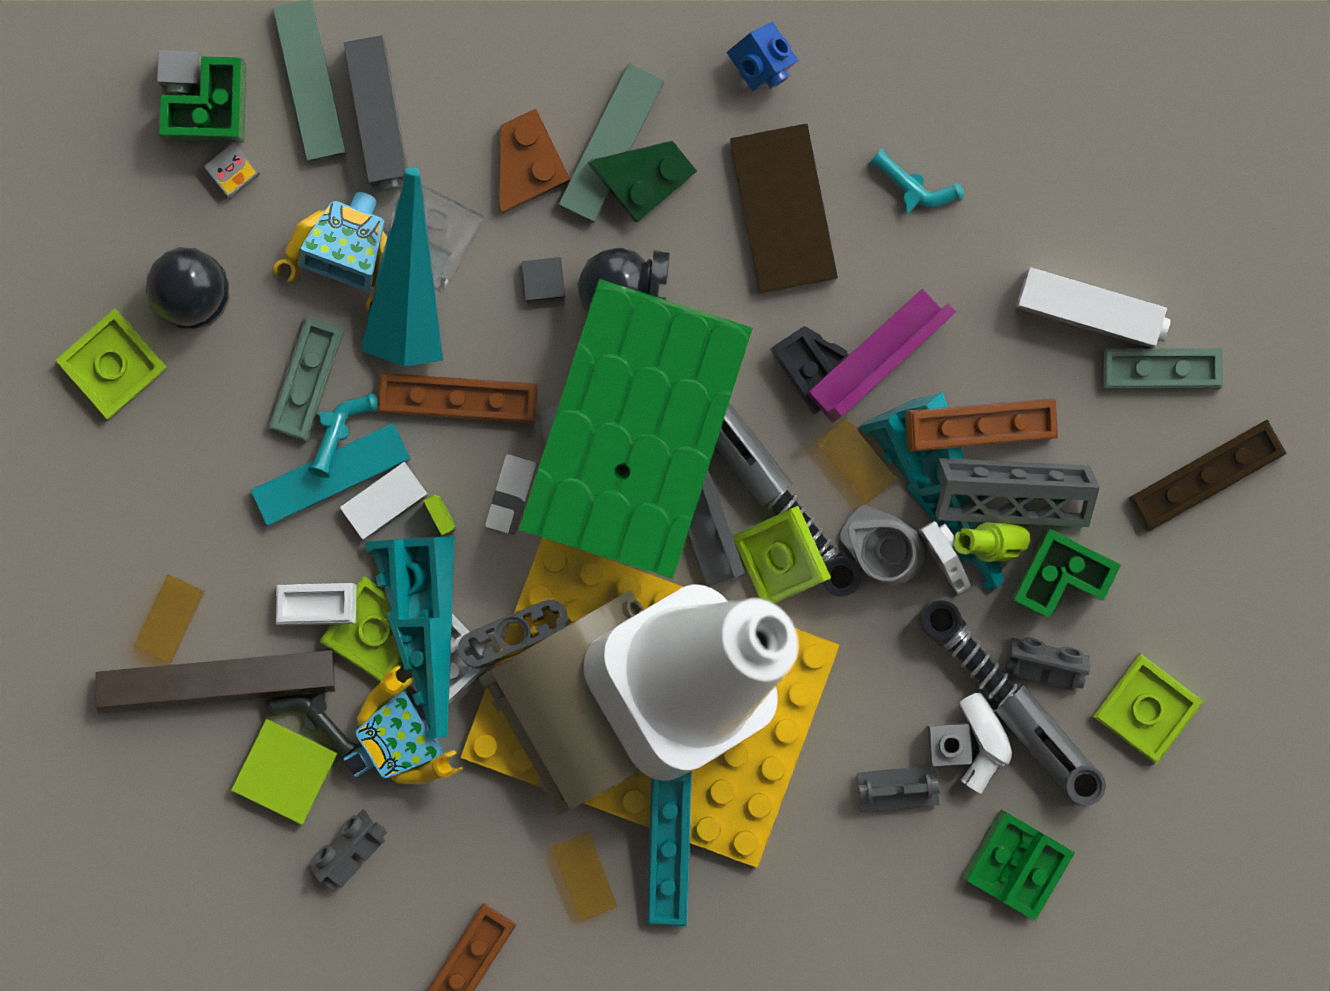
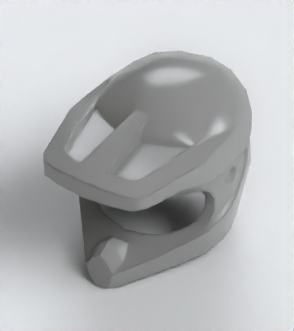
M871 506L859 507L848 518L842 529L841 540L854 556L860 568L869 577L887 585L905 583L920 572L925 562V544L917 531L897 517Z

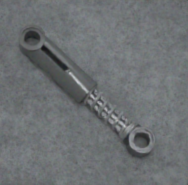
M729 403L723 422L744 447L745 451L740 454L722 430H720L715 449L761 508L768 503V509L774 510L779 515L799 506L829 574L838 565L847 567L851 572L852 579L847 587L837 588L829 579L821 583L823 588L829 594L837 597L848 596L854 593L861 582V571L858 565L852 559H849L843 550L840 552V550H837V547L830 545L831 539H826L823 536V528H817L813 523L814 517H809L805 513L806 506H800L796 501L797 495H791L787 490L793 483Z
M945 600L932 601L925 605L919 618L923 632L933 638L939 646L943 645V647H946L945 650L952 651V657H957L962 662L961 668L966 667L971 673L970 678L977 679L980 683L979 689L984 688L990 694L988 699H994L998 705L993 711L1064 791L1066 796L1073 802L1081 805H1093L1103 797L1106 789L1105 778L1102 773L1093 766L1026 687L1021 685L1017 688L1016 683H1011L1007 679L1008 673H1002L999 670V663L992 662L989 658L990 652H984L980 648L981 643L972 639L971 631L965 626L967 623L961 617L958 608L953 603ZM939 608L945 609L951 616V623L944 631H936L930 624L931 614ZM1047 738L1072 766L1067 770L1043 743ZM1087 773L1092 777L1094 786L1089 794L1081 796L1076 793L1074 782L1079 775Z

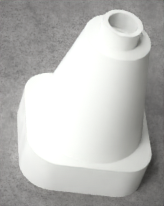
M689 585L596 638L585 654L584 675L589 689L633 764L642 773L653 779L672 780L701 767L756 733L771 721L777 707L776 685L789 671L795 661L797 636L787 615L770 602L759 599L727 602L720 593L710 587Z

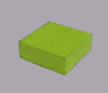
M435 494L423 501L442 536L456 530L457 526L441 496Z

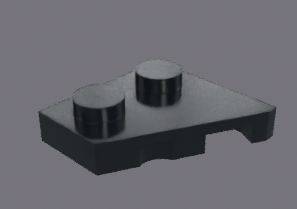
M803 326L770 349L813 415L819 412L820 409L809 398L807 393L849 356L847 350L835 343L825 341L820 334L806 326Z

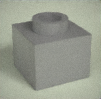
M159 50L157 82L162 87H168L167 93L176 95H190L191 88L200 89L201 54L192 51Z
M970 724L928 725L931 766L972 764ZM948 738H955L958 741V749L953 753H948L944 749V742Z

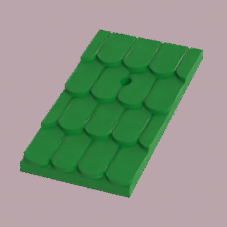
M600 279L519 530L673 579L753 327Z

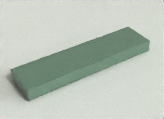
M303 0L273 7L307 161L311 162L347 154L313 1Z
M628 64L559 202V206L593 223L595 222L610 191L588 165V162L594 158L631 150L664 84V80Z

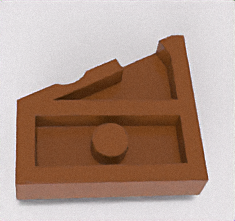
M533 109L506 122L500 127L499 207L503 214L570 181L569 175L537 109Z

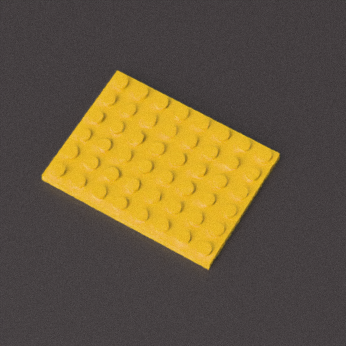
M542 538L514 613L544 600H555L564 606L569 616L568 625L629 590L632 591L636 600L645 610L684 587L605 557L580 550L579 548ZM550 609L544 611L545 618L539 622L533 623L531 616L524 618L532 630V638L540 635L535 629L540 625L547 624L550 629L557 627L556 619L561 617V614H553ZM510 624L504 642L508 645L521 643L525 636L524 628L519 624ZM794 628L797 636L796 658L792 667L776 685L777 707L771 721L765 727L711 761L692 770L690 843L758 868L840 646ZM513 655V656H511V657H509V658H506V659H504V660H502V661H499V662L495 663L494 668H496V667H498L499 665L503 664L504 662L510 660L511 658L515 657L516 655ZM486 687L460 758L540 787L538 781L541 779L502 711L497 713L492 704L495 699L488 687ZM642 772L638 777L632 775L584 802V804L650 828L651 777Z

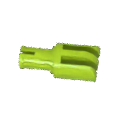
M985 522L976 529L962 528V532L958 531L954 537V546L959 553H974L977 558L986 562L1013 561L1019 556L1020 550H1026L1030 543V534L1025 527L1012 523Z

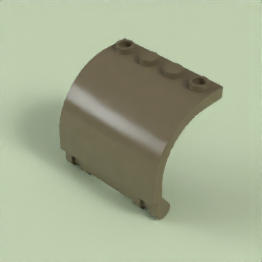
M631 590L478 678L483 688L488 687L495 699L492 704L497 713L502 711L541 779L538 781L539 786L543 792L548 791L554 802L552 808L557 816L592 799L640 771L628 756L589 689L584 675V658L591 643L599 636L644 611Z

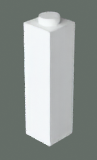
M1032 267L1026 270L1015 307L1016 309L1148 348L1155 347L1158 340L1164 342L1170 326V319L1165 318L1166 307Z

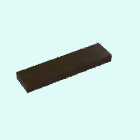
M1267 419L1133 494L1129 499L1149 532L1287 453Z

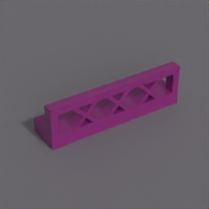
M922 288L814 386L807 395L828 419L834 423L954 315L956 311L949 303L941 309Z

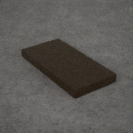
M808 123L730 138L760 294L838 279Z

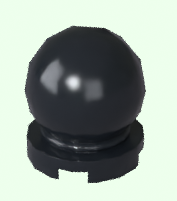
M178 247L165 252L152 264L146 277V295L151 308L161 319L181 329H197L211 325L224 313L230 300L226 271L213 257L196 248Z
M619 247L603 250L587 260L577 283L583 308L589 312L600 279L658 297L659 284L667 285L670 253L654 250L653 261L648 259L646 262L637 252Z

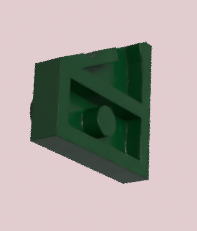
M673 141L598 157L588 162V165L635 222L642 219L697 172Z

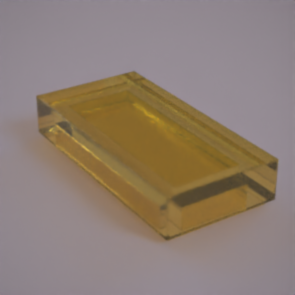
M845 418L816 442L865 504L896 480V477L848 418Z
M168 574L134 646L171 663L205 591Z
M590 832L552 846L580 921L617 907Z

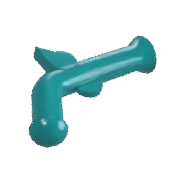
M883 147L867 164L877 167L905 192L903 201L906 204L907 215L917 204L927 208H936L957 200L960 202L964 198V189L959 183H953L952 186L934 192L926 191L922 187L924 183L922 175L918 173L908 175L886 155Z
M368 393L367 396L344 401L333 412L326 411L323 413L317 411L325 433L315 461L308 468L311 474L322 478L330 477L329 466L338 441L344 440L349 436V429L344 425L346 419L349 416L368 411L375 412L378 407V399L374 394Z

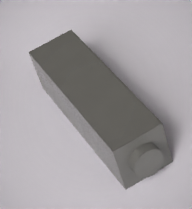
M383 35L343 42L368 182L372 187L379 186V191L402 188L404 170L408 169L385 39Z

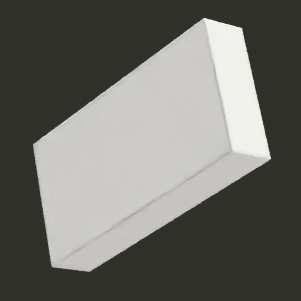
M403 462L340 508L364 540L428 495V493L406 462Z
M354 583L276 585V625L356 624L357 585Z

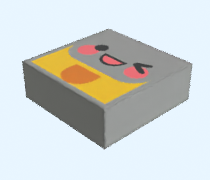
M235 142L204 166L229 198L260 175Z

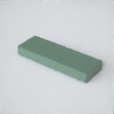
M306 316L269 429L308 441L345 331L344 328Z
M1222 348L1102 350L1103 389L1223 388Z

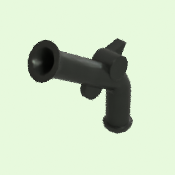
M320 693L313 700L305 695H294L277 699L269 698L266 701L265 710L271 717L295 710L302 711L307 716L304 721L305 727L311 731L318 729L339 751L341 760L359 745L350 741L325 714L327 710L325 693Z

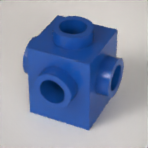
M773 21L750 32L726 52L738 69L740 76L746 81L752 91L766 84L770 89L775 88L790 77L787 70L799 61L791 50L788 41L783 38Z

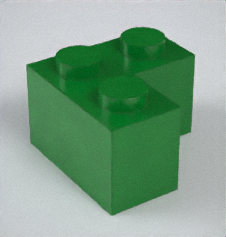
M201 56L200 96L160 95L159 135L166 141L244 143L247 66L241 57Z
M1046 529L1010 601L1044 618L1051 617L1066 585L1098 601H1104L1121 564L1051 529Z

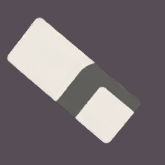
M509 454L505 456L486 520V527L512 535L516 533L536 466L535 462Z

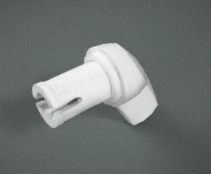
M974 693L960 701L959 705L968 724H970L980 752L961 778V781L982 794L999 766H1004L1005 763L1009 765L1012 758V750L1006 732L993 709L981 693Z

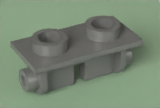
M1012 637L1011 655L1008 656L1005 670L1012 672L1014 677L1036 682L1040 681L1043 669L1049 670L1047 684L1074 691L1076 687L1081 689L1084 687L1086 675H1089L1090 672L1089 655H1084L1082 651L1073 647L1065 646L1059 649L1047 646L1042 641L1031 637L1023 639Z
M936 766L857 772L860 812L939 805L940 787Z
M363 809L357 816H351L343 824L340 835L330 845L323 846L317 852L310 868L318 881H323L333 891L338 886L343 887L361 867L351 856L356 852L364 860H367L385 841L383 837L387 831L378 822L374 823L367 811Z

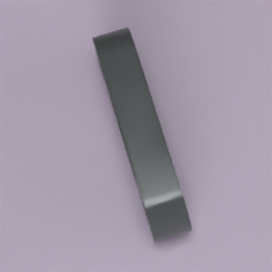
M544 600L466 633L459 641L458 654L461 660L470 668H485L521 653L565 628L569 624L568 613L561 603L555 600ZM550 609L553 614H561V617L556 619L557 627L550 629L547 624L540 625L535 628L540 635L532 638V630L524 618L531 616L533 623L539 622L545 618L544 611ZM510 624H519L524 628V639L517 645H508L503 641V630ZM495 631V639L503 649L501 652L496 653L495 647L491 646L482 651L483 658L477 660L473 655L467 656L466 652L472 649L470 644L472 641L477 640L480 645L487 644L492 641L488 633Z

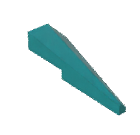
M418 167L404 170V182L400 198L396 201L392 229L388 232L376 279L372 306H369L364 337L362 336L360 341L362 352L404 367L443 361L421 177Z
M943 392L910 400L861 424L860 427L866 436L872 434L884 450L882 454L884 460L888 464L894 462L908 480L906 488L938 526L946 524L955 537L958 531L962 532V528L976 529L980 524L985 523L938 520L935 514L942 488L935 472L938 459L965 460L961 447L907 451L905 411L948 407ZM952 494L949 507L961 508L972 501L969 495ZM959 553L965 563L971 561L984 577L983 586L986 590L997 588L1005 581L999 562L982 561L974 553Z
M455 536L365 541L367 553L374 555L379 575L375 576L378 587L384 588L391 608L387 616L404 669L411 672L417 689V693L413 694L415 703L418 706H422L429 727V730L425 731L426 738L447 737Z

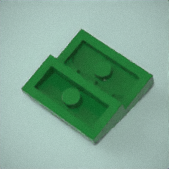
M1001 809L962 878L1036 921L1075 852Z

